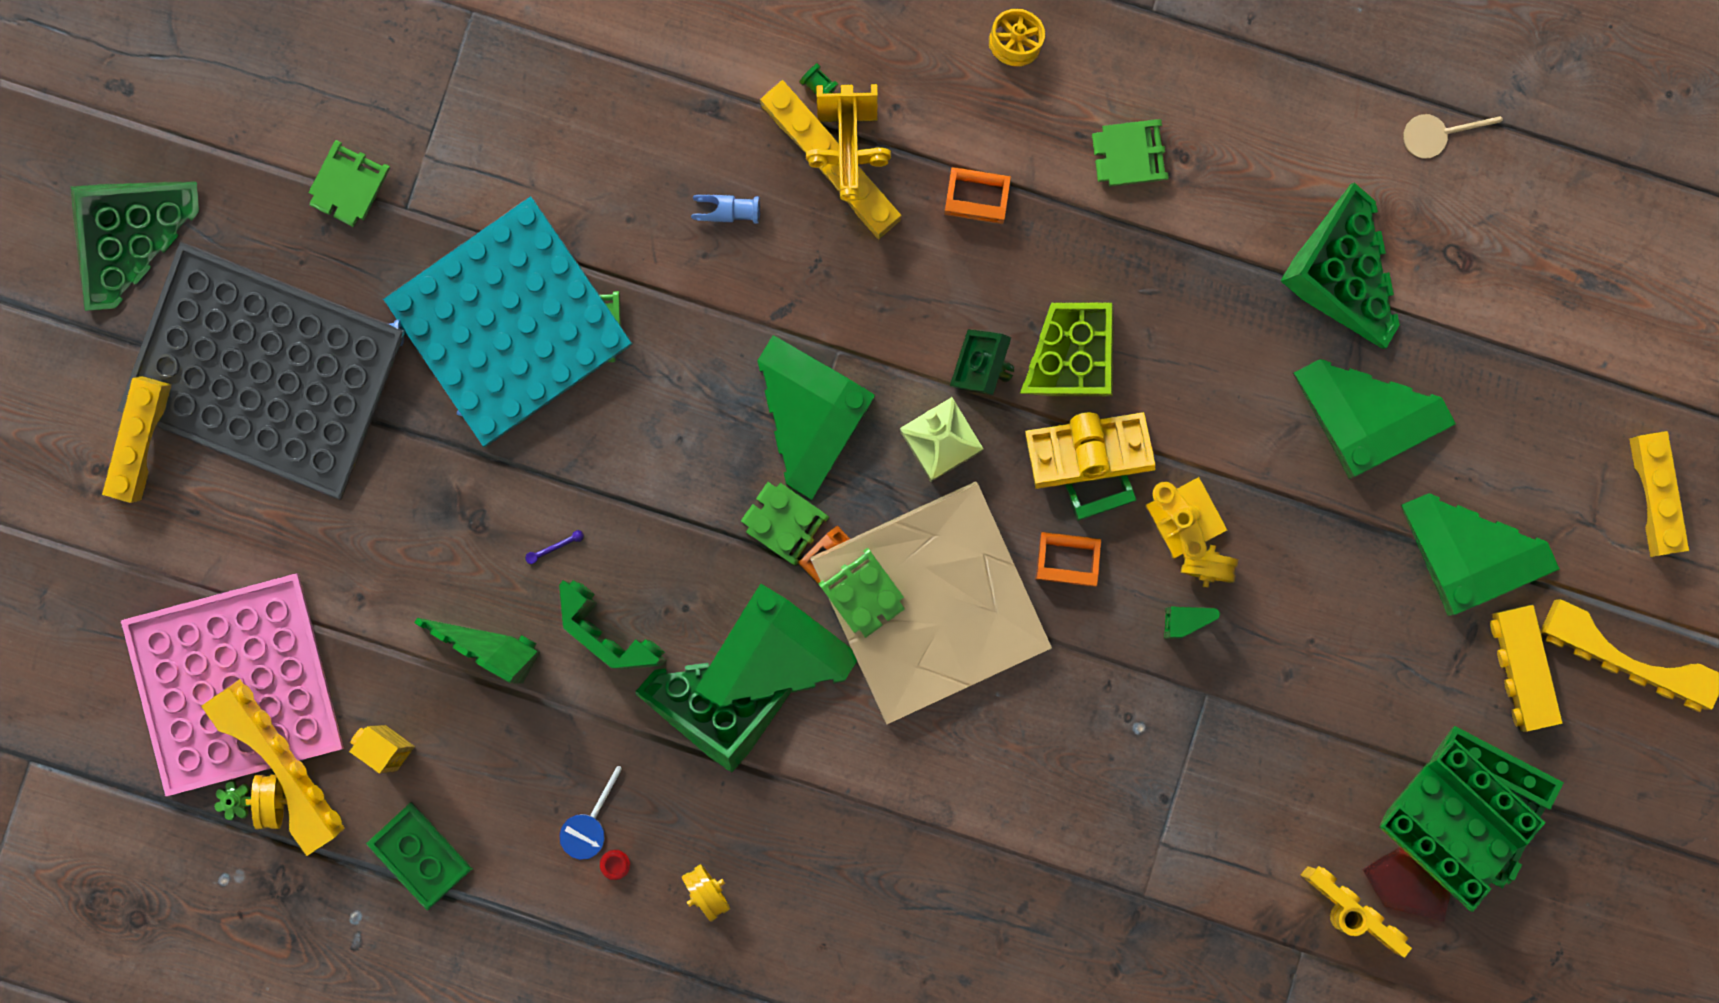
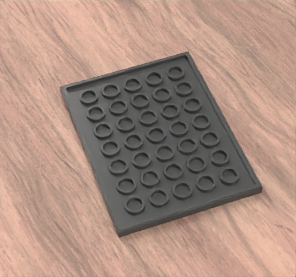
M180 242L117 411L124 412L131 381L134 377L144 376L172 384L165 412L159 419L156 427L341 500L406 331Z

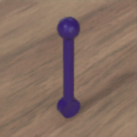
M576 530L572 536L541 551L527 553L525 559L527 563L535 564L538 558L574 541L581 542L584 534L582 531Z

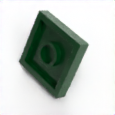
M968 329L950 386L958 390L993 395L998 379L1008 382L1013 376L1004 372L1005 370L1014 372V366L1004 362L1012 337L1001 333Z

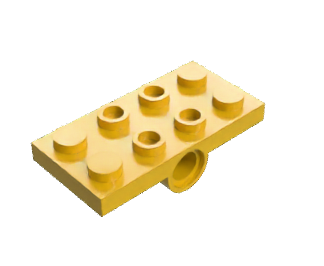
M1087 412L1074 416L1070 420V424L1025 431L1035 489L1155 470V461L1144 412L1100 419L1096 413Z
M1307 866L1300 876L1335 904L1330 913V920L1337 930L1350 936H1359L1368 931L1393 953L1405 958L1412 948L1406 944L1409 938L1396 927L1393 928L1391 925L1386 927L1383 925L1382 922L1385 918L1367 905L1364 907L1360 906L1358 902L1361 898L1347 887L1341 886L1339 888L1334 883L1337 878L1325 868L1318 866L1315 869ZM1353 911L1355 919L1351 925L1346 926L1345 917L1349 912Z

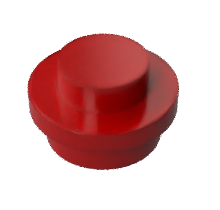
M610 850L602 856L600 870L610 880L622 879L630 870V859L621 850Z

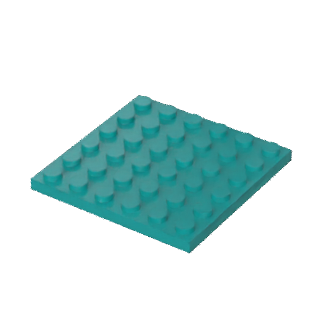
M531 196L383 299L397 320L400 319L402 328L406 331V334L483 447H487L633 345Z

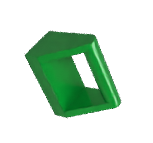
M1119 476L1124 492L1082 506L1072 485L1075 483L1064 484L1076 520L1079 521L1136 501L1128 476Z
M1167 607L1165 608L1164 638H1182L1217 620L1220 612L1215 608Z

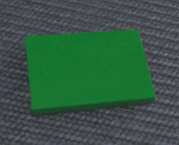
M412 802L366 843L427 911L473 869Z

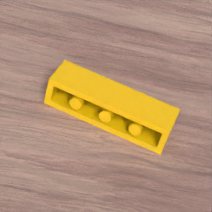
M1534 605L1493 613L1490 627L1493 637L1499 640L1501 649L1497 650V656L1500 666L1506 669L1508 679L1504 680L1508 697L1513 698L1515 709H1512V718L1515 726H1520L1521 731L1528 732L1562 724Z
M386 725L367 726L364 729L360 728L353 736L350 743L354 746L349 752L381 774L398 771L415 746Z

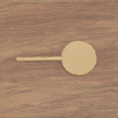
M1421 114L1412 118L1407 123L1403 132V142L1412 155L1422 159L1432 158L1439 155L1445 148L1448 134L1500 123L1503 121V118L1495 117L1446 128L1438 117L1430 114Z

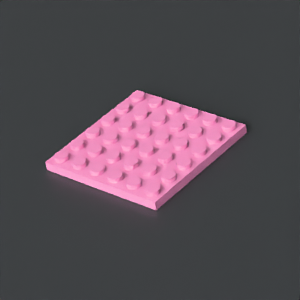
M298 573L121 620L166 797L272 769L262 756L249 745L231 735L218 731L201 707L239 679L251 689L255 701L270 716L272 725L278 734L287 740L289 749L297 760L301 761L344 749Z

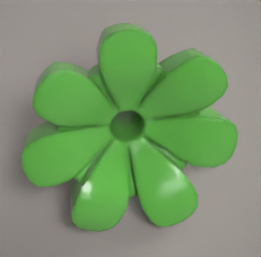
M228 781L225 786L226 790L219 788L216 791L215 795L220 799V802L214 805L217 812L225 811V818L230 821L234 820L236 815L242 819L246 818L248 811L245 807L251 806L246 805V799H251V796H246L250 788L247 784H242L237 788L235 781Z

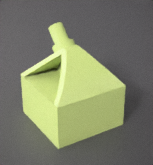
M953 397L900 428L902 436L930 482H933L983 451L982 445Z

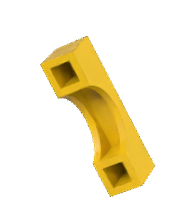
M144 376L132 378L102 495L129 503L142 500L149 473L147 468L149 444L154 429L165 412L172 384Z
M1668 431L1630 438L1634 468L1640 475L1646 495L1647 524L1645 530L1650 557L1689 551Z

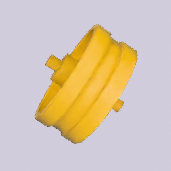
M1023 9L1004 11L994 21L989 35V48L998 60L1007 65L1024 66L1030 64L1040 53L1045 39V28L1041 20L1031 12ZM1001 26L1007 33H999L996 30ZM1035 35L1038 43L1028 39V37ZM1000 41H1008V42H1007V44L1004 46ZM1023 45L1031 48L1032 50L1025 52Z
M1210 545V549L1199 560L1192 561L1183 556L1185 559L1184 565L1181 567V573L1199 577V580L1204 581L1203 587L1209 588V583H1214L1215 580L1234 583L1236 576L1234 573L1238 565V559L1219 555V552H1215L1216 546Z
M255 775L251 799H246V805H251L253 825L255 829H265L267 827L280 829L283 821L284 804H287L281 783L276 775Z
M700 864L694 868L695 870L690 873L687 872L682 876L690 892L689 896L691 899L687 901L689 907L694 904L697 908L700 907L708 920L712 922L718 918V915L730 910V906L722 894L721 886L725 884L724 880L717 881L715 878L713 879L705 867Z

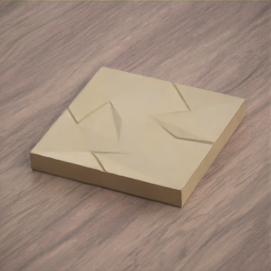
M976 481L810 557L820 581L824 580L826 582L839 573L844 564L850 565L865 554L863 551L866 548H869L904 596L900 603L905 610L890 621H887L883 614H880L877 618L883 626L866 638L860 630L856 633L852 631L830 601L886 724L894 722L1052 648ZM865 560L859 566L854 568L851 572L854 573L862 566H864L866 563H868L870 560ZM845 575L829 587L830 590L846 579L847 576Z

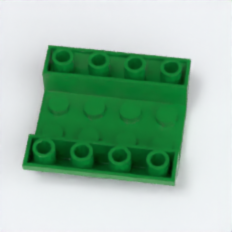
M562 580L559 584L563 629L610 668L622 670L662 666L667 660L662 657L665 651L648 639L644 641L635 639L626 651L613 640L606 638L603 640L600 637L603 632L590 621L584 620L597 604L592 600L595 594L580 582L572 580L569 583Z
M1454 738L1420 770L1386 811L1379 828L1470 912H1473L1490 892L1491 888L1488 885L1519 848L1529 844L1546 822Z

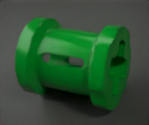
M818 63L812 66L799 81L802 86L806 85L816 95L818 85H823V94H832L838 87L836 81L832 82L820 70L821 66Z

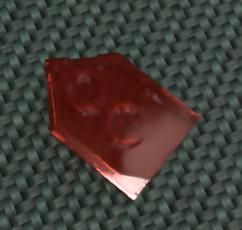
M1398 847L1362 869L1385 907L1444 922L1451 893L1402 848Z

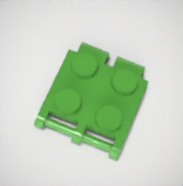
M1156 119L1102 126V132L1092 133L1094 155H1105V159L1095 161L1098 182L1108 181L1109 187L1168 180L1169 175L1165 172L1163 160L1165 146L1161 144L1159 128L1162 126V120ZM1150 128L1154 129L1156 147H1153ZM1155 154H1157L1159 173H1156Z
M336 140L309 190V193L313 195L309 205L328 215L331 214L335 206L337 210L334 217L354 227L358 218L363 221L366 218L390 170V166L386 164L381 166L367 159L366 154L362 152L357 154L343 147L342 142ZM339 151L354 158L355 161L353 162L339 155ZM364 163V164H366V165H368V166H370V167H372V168L378 170L379 173L377 174V173H375V172H373V171H371V170H369V169L363 167L362 164Z
M767 482L756 500L764 504L763 508L760 509L752 504L741 522L749 527L746 531L747 534L796 567L799 562L797 558L808 543L812 544L814 541L812 537L822 522H827L830 517L782 483L775 487L770 482ZM817 515L819 518L816 520L810 531L806 534L805 531ZM800 538H802L803 541L798 546L794 554L790 556L789 554L791 553L795 545L798 543Z
M866 548L863 551L865 554L850 565L844 564L841 567L842 570L828 581L824 582L822 580L818 583L852 631L856 633L860 630L865 638L883 626L877 618L880 614H883L885 619L890 621L905 610L900 603L904 596L869 548ZM865 560H870L868 563H866L864 566H862L854 573L851 572L854 568L859 566ZM845 575L847 576L846 579L830 590L829 587Z

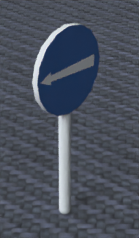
M621 766L616 767L591 815H575L567 819L563 824L559 834L560 844L569 856L579 860L589 859L595 856L603 847L605 840L604 829L600 822L596 820V817L622 770Z

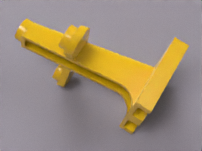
M871 84V93H853V85H841V93L823 94V85L817 86L818 120L820 122L839 121V151L812 149L806 152V160L809 162V166L813 168H823L827 164L839 165L840 199L844 201L858 199V164L870 163L872 166L882 167L886 166L888 160L891 159V151L886 148L857 151V121H877V84Z
M1199 477L1179 488H1176L1170 482L1157 484L1153 490L1154 501L1145 505L1157 526V530L1166 542L1173 559L1182 554L1192 561L1201 559L1207 551L1205 542L1227 531Z

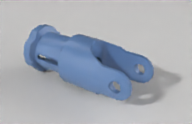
M734 195L693 196V200L697 202H710L718 205L717 209L711 213L692 214L691 218L693 220L732 223L734 220H753L754 223H759V196H755L754 199H735Z

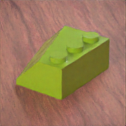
M1051 303L1020 394L1043 396H1113V304Z

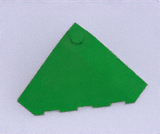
M196 181L99 184L71 187L84 310L113 309L121 303L123 298L120 296L132 282L136 285L151 268L148 265L149 262L160 250L163 253L179 236L176 231L188 218L192 221L199 213Z
M1354 182L1349 185L1294 257L1281 282L1303 301L1378 347L1386 349L1400 326L1398 314L1391 315L1388 300L1389 296L1394 295L1390 272L1383 273L1380 255L1386 254L1382 231L1375 232L1372 214L1378 212L1376 201Z
M773 335L757 361L760 372L764 373L767 389L764 390L769 412L773 413L777 428L774 434L779 454H783L787 471L784 472L786 485L812 500L875 400V394Z
M1319 359L1293 373L1348 479L1358 476L1456 424L1442 397L1433 394L1426 396L1412 391L1413 388L1392 381L1388 384L1372 379V375L1351 368L1347 371L1331 366V362Z
M1430 493L1401 504V508L1448 616L1456 615L1560 570L1549 543L1538 537L1532 539L1518 533L1519 530L1498 521L1493 523L1479 517L1477 512L1459 505L1454 507L1439 501L1440 497Z
M760 584L694 692L720 708L732 705V700L750 697V701L773 697L774 692L791 688L792 692L815 688V683L831 679L833 684L844 682L856 664L857 659L852 648L789 600L765 585Z
M417 618L414 622L421 628L428 629L430 634L441 641L449 644L452 643L453 649L464 656L476 658L475 662L509 683H523L540 654V651L534 649L537 643L523 635L517 639L512 636Z
M709 663L685 666L686 671L667 674L666 668L654 670L635 691V694L707 756L731 773L753 749L792 692L791 688L775 691L773 697L750 701V697L732 700L731 706L720 708L694 692L708 670Z

